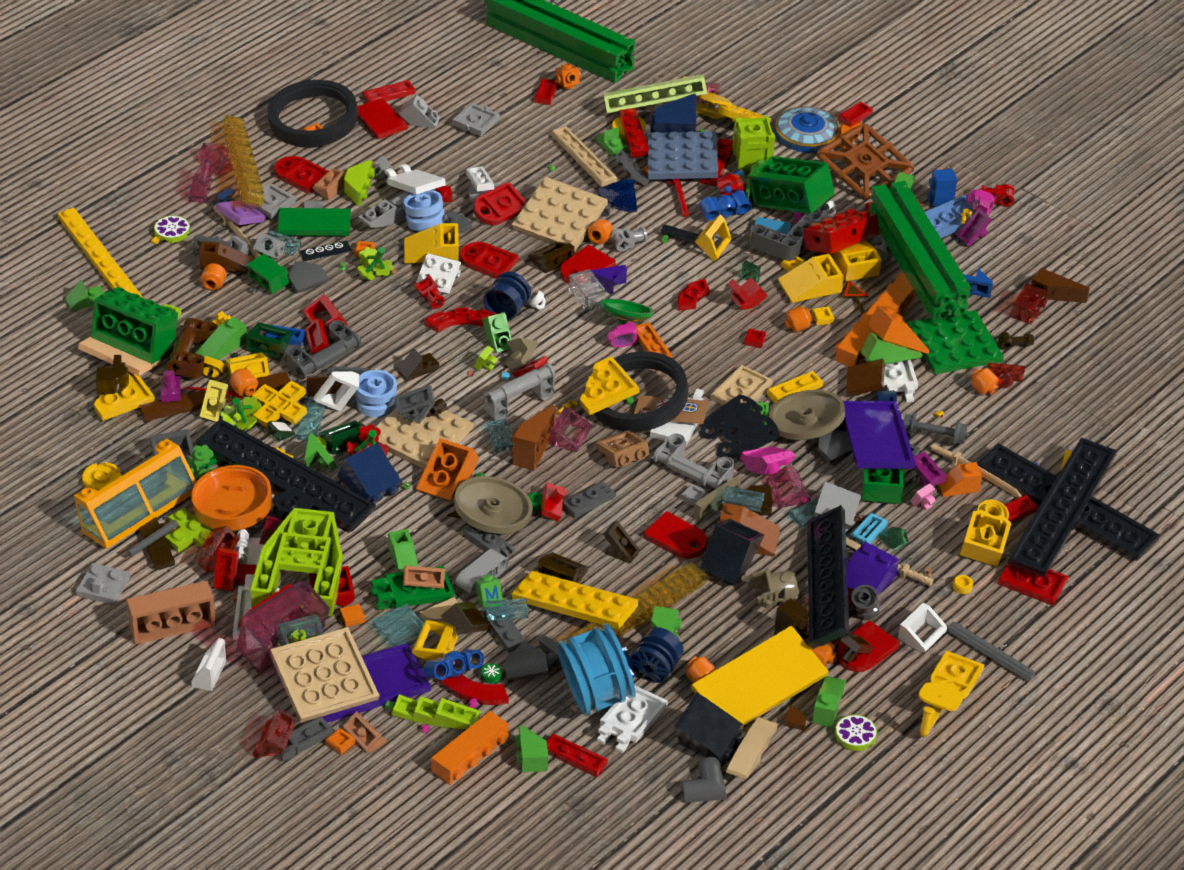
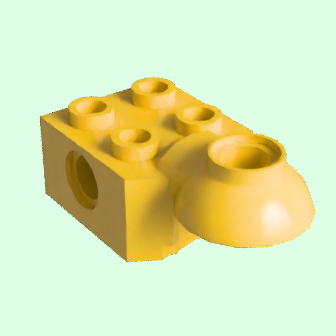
M985 500L979 504L977 511H973L961 548V556L998 567L1011 526V522L1008 520V509L1003 503L997 500Z

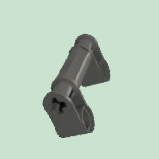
M339 320L332 321L329 324L328 335L331 345L312 356L307 354L300 346L290 345L286 348V367L303 380L309 373L317 372L324 366L348 354L354 347H360L362 344L361 339L344 322Z

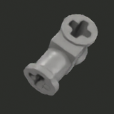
M644 227L630 231L629 228H619L610 233V240L616 244L615 247L619 252H624L629 248L635 247L637 242H646L648 235Z

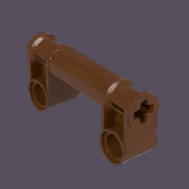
M187 318L171 353V360L166 365L167 370L174 371L175 375L186 376L192 379L201 378L203 376L204 357L200 354L190 353L193 343L203 345L218 328L217 324L211 321Z

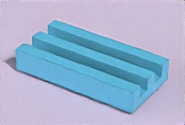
M870 513L851 533L850 539L853 541L856 539L858 544L865 541L871 544L887 527L888 521ZM874 519L875 521L867 528V530L862 535H859Z

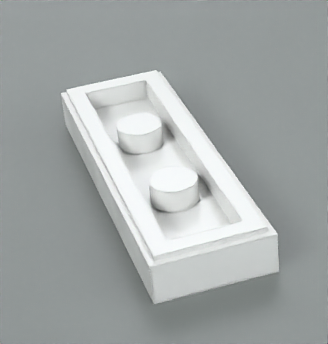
M484 167L466 169V175L477 192L494 190V183Z

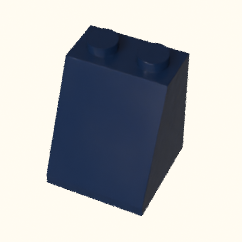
M691 94L656 107L655 113L651 114L650 133L695 132L696 94Z
M378 443L345 458L337 474L339 479L351 491L373 503L379 502L383 496H392L397 493L402 483L401 478Z

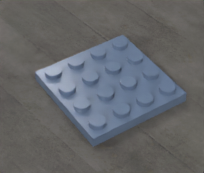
M717 131L648 133V180L718 178Z

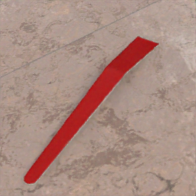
M184 387V389H189V390H197V391H206V390H207V388ZM227 390V395L241 399V396L236 392Z

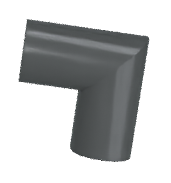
M707 757L700 761L698 769L701 779L681 781L684 803L727 799L720 762L715 757Z

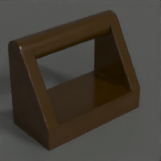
M557 241L529 254L528 258L546 274L561 267L567 259L574 255V246L569 242Z
M554 552L543 556L538 562L539 573L579 583L588 571V566Z
M472 601L455 603L441 615L446 623L467 633L487 631L489 629V624Z

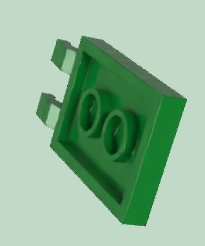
M444 566L432 567V568H443V569H444ZM446 571L444 589L403 586V572L385 574V578L371 580L373 587L370 590L373 596L377 595L378 601H376V606L378 610L388 609L391 606L400 608L446 601L455 597Z

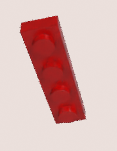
M636 108L619 110V117L631 156H648L649 149Z
M719 138L717 142L718 178H700V183L717 186V179L721 178L733 153V141Z

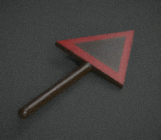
M848 281L843 297H854L863 315L865 312L858 297L869 296L851 281Z

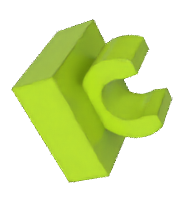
M487 346L479 355L473 367L480 371L484 366L487 370L491 371L498 361L496 357L491 356L494 349Z

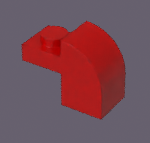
M751 277L742 286L734 279L728 283L732 288L730 298L743 310L759 305L768 296Z

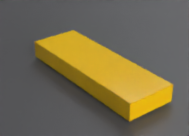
M811 371L767 389L766 394L776 404L779 400L790 394L823 387L824 381L814 371Z

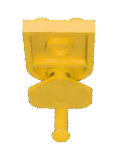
M707 92V94L697 96L706 100V104L696 101V112L713 119L729 117L735 122V118H761L764 116L732 105L733 103L725 97ZM711 104H719L717 109L711 107Z
M949 651L944 653L931 675L930 683H925L919 692V698L923 702L933 705L932 708H923L924 713L920 727L921 737L925 738L929 734L943 709L955 711L959 708L963 699L969 696L984 671V664Z

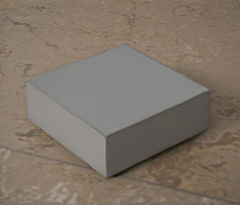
M691 484L681 494V500L694 506L695 502L708 495V492Z

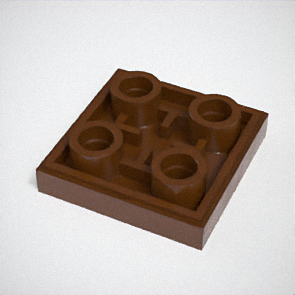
M883 358L848 367L846 386L848 397L884 388L885 361Z

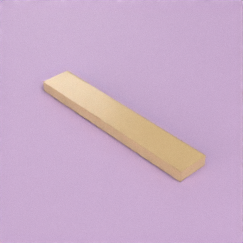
M567 126L551 131V136L601 187L617 183V177Z

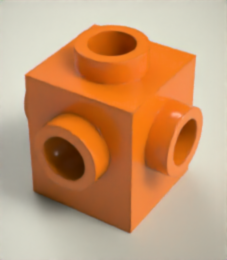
M571 64L561 65L562 67L555 68V78L558 85L565 87V89H572L575 87L574 85L580 84L581 73L577 67Z

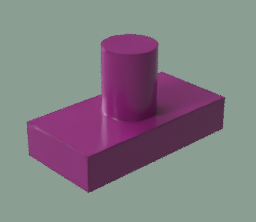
M978 208L956 235L970 247L978 237L983 238L987 235L986 227L991 223L992 219L982 209Z
M172 370L165 371L163 378H161V402L181 400V377L175 376Z
M926 452L913 456L915 460L913 470L920 476L919 484L925 487L928 484L934 486L945 482L946 475Z

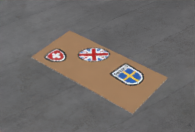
M639 395L634 414L658 409L671 398ZM688 399L680 414L671 421L703 424L710 401Z

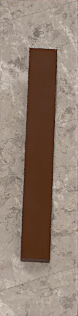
M287 372L256 378L258 381L256 391L264 384L276 391H280L290 382V378ZM228 384L227 390L235 392L231 385ZM206 391L181 395V400L161 402V400L140 404V411L146 422L202 409ZM226 394L225 403L232 402V400L236 397Z

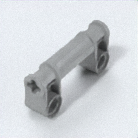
M546 363L542 368L538 370L533 369L531 372L503 385H499L497 389L491 392L486 391L484 393V411L499 423L504 421L509 414V399L531 389L542 400L550 399L555 392L554 368L551 364Z
M678 433L671 434L656 449L653 456L654 462H661L667 465V468L714 489H717L733 478L734 461L729 457L719 458L710 469L684 458L685 437Z

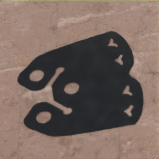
M737 395L704 420L699 432L702 438L714 439L719 434V423L723 422L721 431L723 436L727 440L741 442L739 445L730 442H722L718 445L717 456L738 458L744 451L758 449L779 438V430L775 422L770 417L761 415L760 406L753 399L744 395ZM709 427L714 429V432L711 434L706 433V429ZM732 428H737L738 430L736 434H731L729 431ZM730 447L731 451L724 453L723 448Z

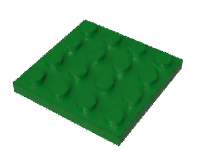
M976 310L967 311V315L956 317L950 314L946 319L935 321L927 318L908 322V326L930 350L928 354L923 352L922 354L934 375L1003 362V354Z

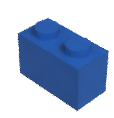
M953 169L932 171V178H929L930 191L927 192V200L931 202L933 208L955 199L957 177Z

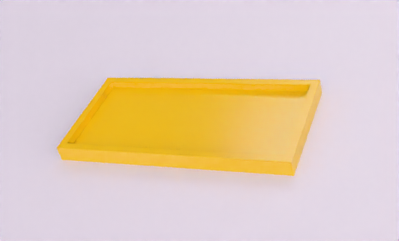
M790 626L693 683L691 689L695 694L697 692L745 726L828 676L829 671L796 630Z

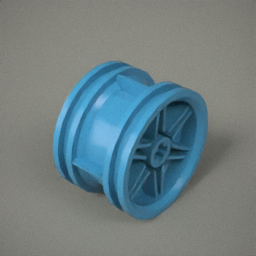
M608 623L602 624L601 630L598 627H594L592 630L580 635L568 637L567 643H564L563 640L557 641L558 655L566 680L584 716H589L591 710L597 713L601 709L618 702L623 703L626 701V697L629 699L636 697L635 686L626 657L614 631Z

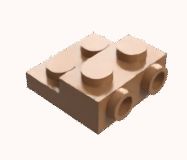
M629 430L595 442L596 449L606 455L607 462L618 468L627 466L632 461L643 460L646 456H649L648 442Z

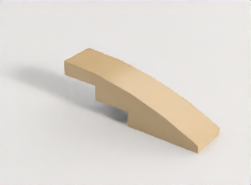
M758 717L742 740L726 772L747 779L760 763L761 755L767 749L769 740L775 734L778 724Z

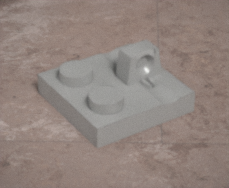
M92 563L81 584L78 586L76 594L78 597L115 605L130 579V572Z

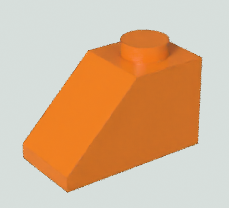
M976 462L958 464L945 474V482L937 484L942 497L980 492L982 473Z

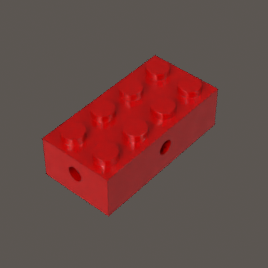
M851 208L846 209L844 213L834 214L832 218H824L822 222L812 223L809 227L803 229L805 250L833 254L879 234L877 214L869 213L867 210L856 211V209Z

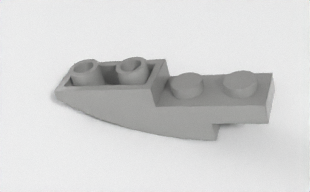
M405 191L390 202L384 199L358 216V218L370 228L384 227L406 218L407 214L404 209V199L412 193Z

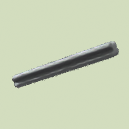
M952 622L948 626V632L1026 681L1033 679L1035 671L956 622Z

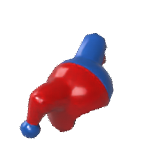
M737 170L732 174L727 173L725 176L717 179L721 195H730L737 191L746 192L745 173L742 170Z

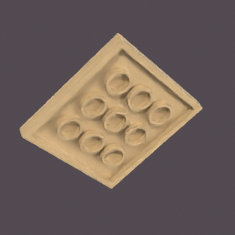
M545 177L512 223V229L551 244L557 241L569 242L574 246L575 252L588 234L589 226L599 218L608 205V199Z
M396 407L376 426L381 430V434L378 436L379 441L376 444L388 445L389 450L387 452L425 470L439 438L458 444L473 429V423L445 410L436 416L431 415L429 412L423 421L418 424L400 416Z
M348 627L270 649V656L300 723L379 699V693Z

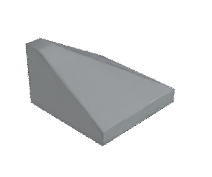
M322 200L304 201V208H323Z

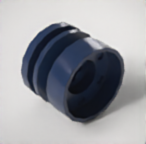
M503 272L484 294L483 303L488 311L496 314L505 313L507 320H511L516 317L530 298L531 289L528 282L519 274Z
M660 627L648 629L630 655L632 669L644 680L652 683L664 682L683 655L684 648L682 642L667 629Z

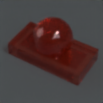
M987 363L986 368L990 369L998 377L997 385L1000 388L1006 389L1011 387L1014 381H1023L1025 366Z

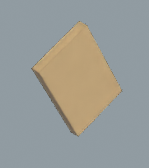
M741 365L711 394L710 399L721 405L726 404L737 395H744L756 401L772 386L773 380Z

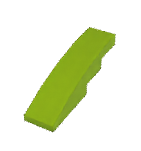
M399 695L392 715L432 726L468 729L479 720L482 711L441 698L439 703L421 696L419 701Z

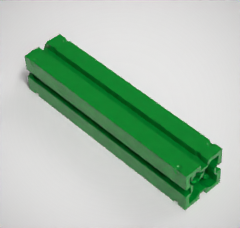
M484 0L488 9L486 14L487 26L494 27L498 31L597 76L616 83L622 78L623 73L627 74L634 68L632 53L635 52V40L631 38L628 39L622 34L545 0Z
M906 181L894 182L889 188L885 184L872 186L871 199L874 203H870L869 213L877 214L878 231L925 309L930 313L931 319L933 321L946 319L949 314H952L953 317L967 315L968 302L966 299L970 296L971 286L966 282L965 276L911 189L907 187Z

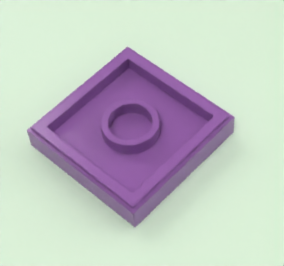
M243 200L217 203L215 208L238 225L264 222L266 217Z

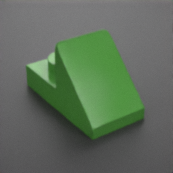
M619 127L604 131L595 136V139L612 157L616 156L620 150L628 151V146L619 138Z
M80 280L67 295L66 302L71 311L94 306L95 298L104 294L101 286L87 289L83 281Z
M313 433L309 434L305 454L307 466H311L318 460L324 469L328 467L331 472L338 468L334 459Z

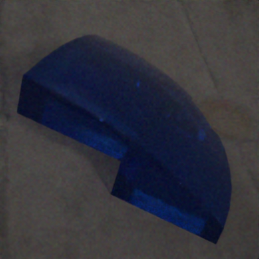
M633 179L614 182L598 189L599 196L608 199V204L610 201L613 206H616L617 210L637 212Z

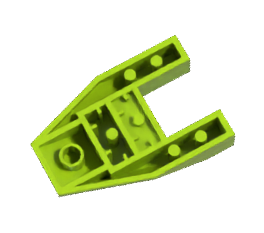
M294 508L262 547L250 589L251 608L276 593L282 570L317 574L311 597L312 615L333 616L343 561L334 512Z

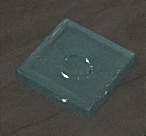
M407 604L372 621V626L392 647L405 643L409 644L417 640L424 624Z

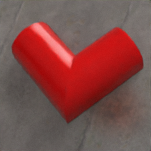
M343 566L341 568L336 603L340 606H347L354 601L355 592L349 566ZM308 573L310 589L312 592L314 589L317 574Z

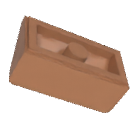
M331 169L313 186V190L330 200L344 187L346 171Z
M405 565L403 569V586L444 589L445 569Z
M357 711L342 726L367 753L372 752L387 742Z

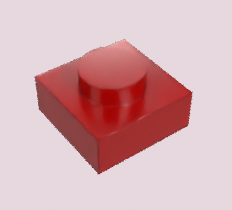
M451 186L433 189V191H437L442 195L443 202H452Z

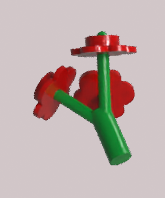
M373 424L361 426L359 439L364 442L360 445L355 441L353 443L347 442V453L352 456L364 450L363 447L365 445H375L379 441L378 436L381 434V430L378 427H374ZM378 443L387 456L388 445Z

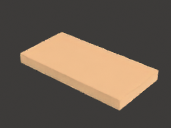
M91 337L80 342L78 346L79 350L110 364H113L114 355H122V362L126 363L128 372L138 376L162 362L161 359L151 365L149 362Z

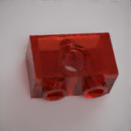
M1026 283L1013 303L1011 318L1032 324L1035 318H1039L1041 308L1046 306V290Z
M228 526L212 529L193 559L205 572L214 571L217 550L219 548L233 550L240 539Z

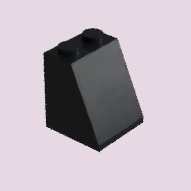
M730 518L716 524L700 569L704 570L709 576H717L723 579L722 581L728 585H735L741 582V576L746 574L764 538V534Z
M697 692L675 725L680 745L705 758H717L721 766H724L726 761L731 760L734 748L737 744H741L745 737L743 723Z

